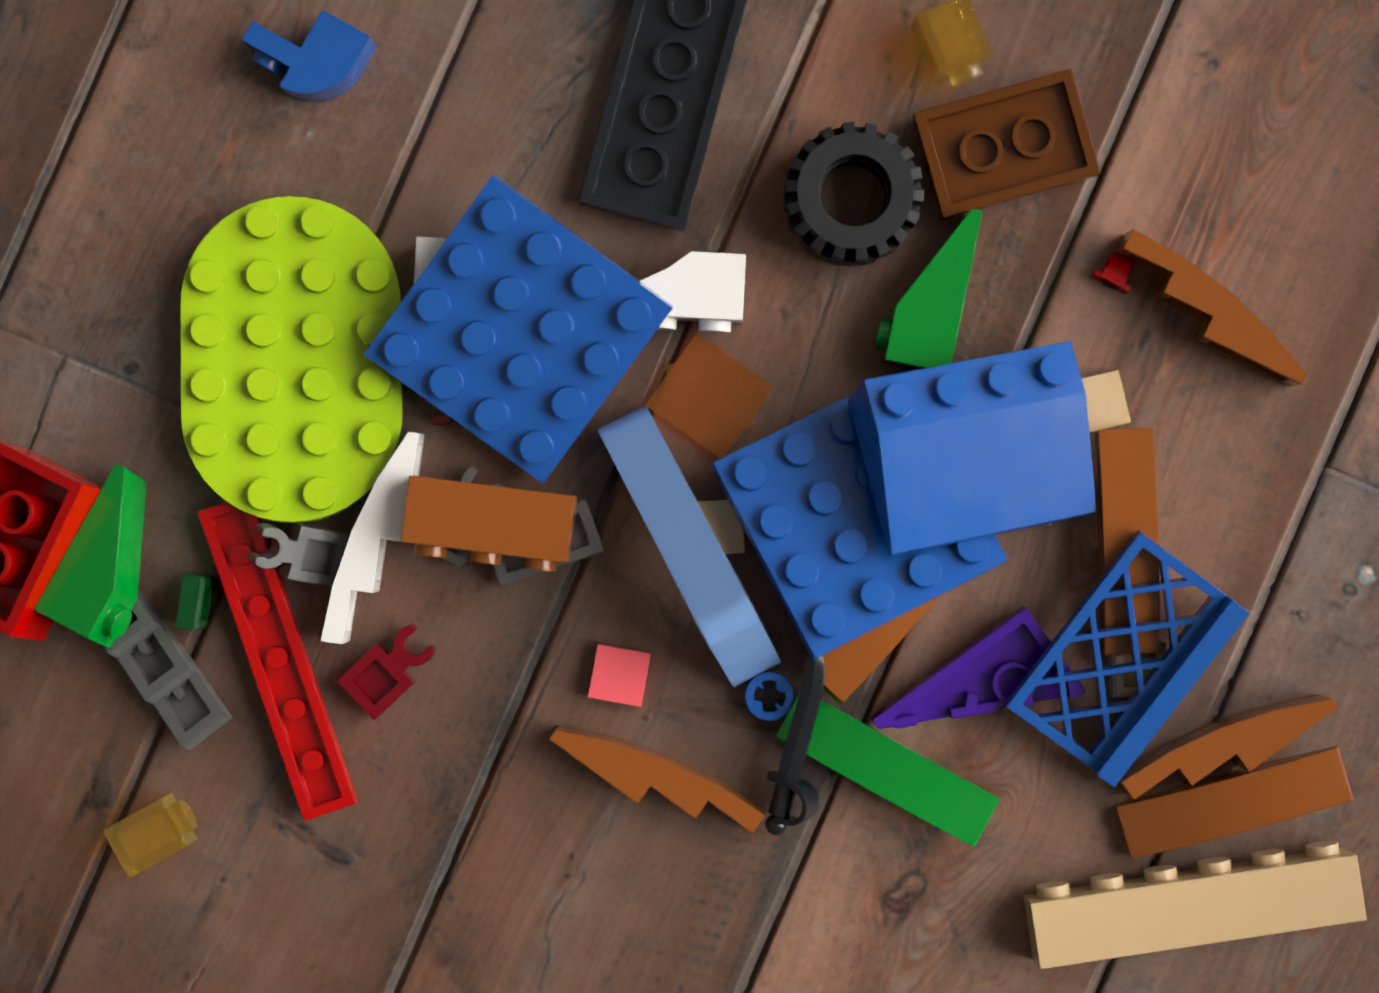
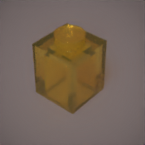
M951 0L915 16L911 27L936 85L950 80L952 86L957 87L983 75L981 66L986 65L992 53L970 0Z
M172 792L103 830L129 879L186 848L198 839L193 831L197 828V822L191 809L184 800L176 801Z

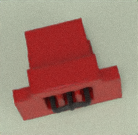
M1113 252L1108 257L1101 271L1096 269L1092 273L1091 278L1112 290L1127 294L1131 289V286L1126 284L1127 277L1134 261Z

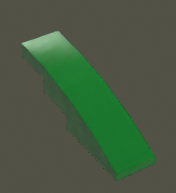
M799 695L775 736L785 743ZM821 699L806 755L972 847L976 846L1001 801L1000 798Z

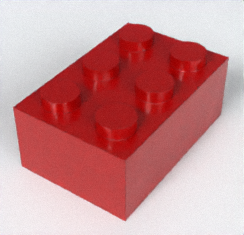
M0 441V632L10 637L44 641L54 620L35 611L34 608L103 486L29 448Z

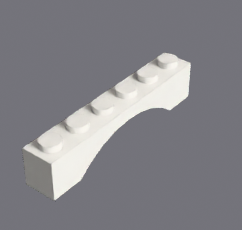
M416 237L414 284L447 238ZM691 251L669 268L641 280L640 282L673 305V309L657 330H676L677 321L698 322V331L731 333V324H742L746 254Z

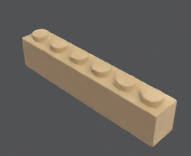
M1320 841L1306 844V853L1285 856L1283 849H1267L1251 853L1252 861L1231 864L1229 857H1214L1199 860L1197 862L1198 869L1177 872L1175 865H1160L1144 869V877L1123 880L1121 873H1107L1090 877V885L1069 888L1067 881L1042 883L1036 886L1037 893L1023 895L1032 958L1040 969L1365 921L1367 917L1357 854L1343 847L1339 848L1337 841Z

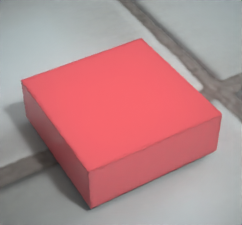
M598 643L588 697L641 707L651 653Z

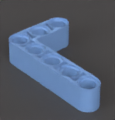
M646 404L597 429L698 627L733 688L781 663L762 623Z

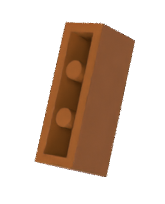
M409 475L401 542L415 543L413 554L446 558L447 549L454 548L469 550L468 561L501 565L502 555L524 557L523 568L556 572L557 562L567 563L570 561L578 496Z

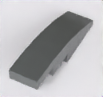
M138 586L137 602L132 609V619L127 630L122 636L115 639L111 648L103 647L109 655L119 660L143 699L154 704L180 746L190 751L233 717L176 635Z

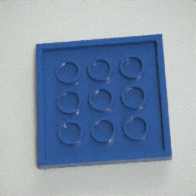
M493 174L364 355L538 481L544 483L671 312L673 305Z
M903 369L895 374L904 373L907 371ZM850 396L713 462L711 466L812 661L1008 561L995 535L889 557L847 400Z

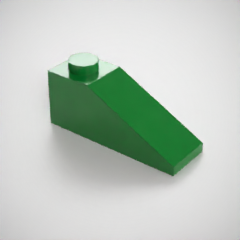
M971 209L893 307L890 318L880 317L874 348L883 350L881 363L916 370L952 364L982 210Z
M115 464L35 606V611L108 648L112 647L115 639L124 634L131 622L132 609L138 597L147 481L128 469Z

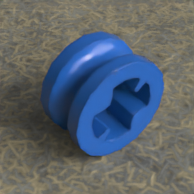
M767 670L747 682L745 702L750 712L757 718L766 721L777 720L785 716L792 707L794 700L793 688L788 679L781 673ZM763 681H775L776 689L785 694L781 705L777 701L774 702L776 706L774 710H764L762 701L753 697L757 686L764 689L761 683Z

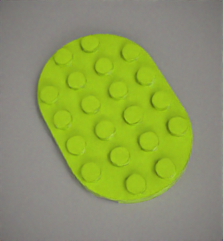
M287 196L260 200L234 211L215 225L200 242L188 264L181 290V423L188 453L205 482L225 501L247 514L273 522H313L337 515L349 509L372 490L377 478L398 448L401 437L403 383L364 355L401 303V292L397 274L386 249L376 235L358 218L333 204L307 197Z

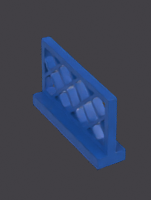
M1137 530L1005 702V705L1093 769L1100 778L1115 787L1250 612L1141 531ZM1145 548L1158 558L1161 581L1131 585L1129 565L1140 550ZM1168 566L1183 576V578L1170 579ZM1121 576L1123 587L1112 588ZM1195 585L1208 595V598L1195 614L1174 616L1172 588ZM1162 590L1166 619L1136 623L1132 595ZM1124 596L1127 625L1097 629L1095 609L1100 602L1106 598ZM1088 619L1089 630L1078 632ZM1186 625L1177 636L1176 626ZM1167 628L1170 647L1161 658L1141 660L1137 632ZM1129 634L1132 662L1102 666L1099 638ZM1091 640L1094 668L1064 672L1061 653L1071 642ZM1055 663L1056 674L1045 675ZM1152 669L1143 680L1142 670ZM1134 671L1136 691L1129 700L1107 704L1104 676ZM1095 677L1099 705L1069 709L1065 682ZM1057 683L1061 711L1037 714L1023 704L1036 686ZM1119 712L1110 723L1109 713ZM1101 715L1103 733L1088 751L1073 740L1070 719ZM1062 721L1064 733L1049 722Z

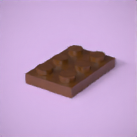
M1072 68L918 111L912 115L941 220L968 213L971 209H983L1093 178L1101 174Z

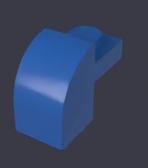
M324 10L320 12L301 48L252 21L242 39L255 52L251 61L277 76H280L284 69L288 70L279 87L288 96L306 102L331 100L348 91L358 81L377 48L369 35Z

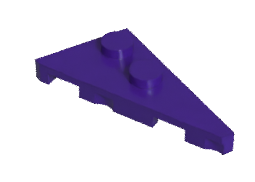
M1021 606L881 708L870 719L878 729L889 727L898 729L915 726L918 722L946 717L955 719L995 712L998 708L1006 707L1005 702L1040 658L1051 641L1029 610ZM1062 658L1064 672L1072 671ZM1055 663L1045 675L1056 674ZM1079 680L1065 682L1066 693L1069 698L1081 697L1087 692ZM1057 683L1036 686L1023 704L1030 706L1034 705V702L1059 698Z

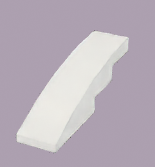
M414 432L406 434L377 478L351 531L332 586L321 637L323 642L336 644L349 642L357 591L375 593L380 590L387 540L401 542L409 475L419 476L424 434Z

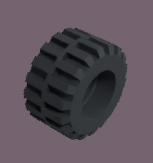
M854 122L842 123L840 128L833 130L830 126L820 131L819 135L813 140L809 139L801 147L797 157H794L784 186L785 194L783 199L784 212H787L789 219L788 225L792 233L796 232L801 239L800 244L807 251L811 249L819 254L818 258L823 261L829 262L833 260L840 262V266H852L855 263L870 264L882 256L886 257L906 239L920 216L919 210L924 200V190H921L920 185L923 179L920 167L915 168L912 161L914 154L907 146L903 149L897 143L899 137L888 131L887 135L876 131L878 125L866 123L864 127H854ZM843 165H857L868 169L879 179L884 189L885 202L882 211L872 222L863 226H848L837 222L826 212L821 202L820 192L825 177L833 169Z

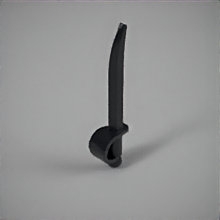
M808 653L804 677L779 770L769 771L767 774V779L776 783L768 811L771 815L765 822L767 831L772 835H780L787 826H794L807 821L818 809L819 797L816 789L811 783L801 779L800 775L824 689L825 665L823 656L812 661ZM796 793L802 802V811L799 817L790 815Z

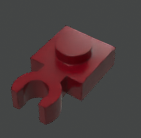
M414 624L402 628L397 633L394 640V649L390 653L380 643L375 644L337 680L373 720H376L416 682L407 673L406 669L410 666H419L428 662L436 653L437 648L433 644L427 647L422 654H413L408 650L407 639L418 629Z

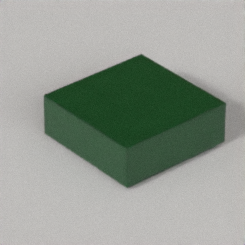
M195 572L183 574L175 629L197 631L208 626L215 579L213 575Z

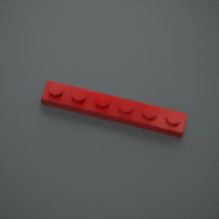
M228 502L197 512L304 821L356 804L359 800L282 577L279 574L278 566L266 569L247 559L248 552L263 554L271 547L268 537L254 531L256 524L263 523L262 519L247 514Z

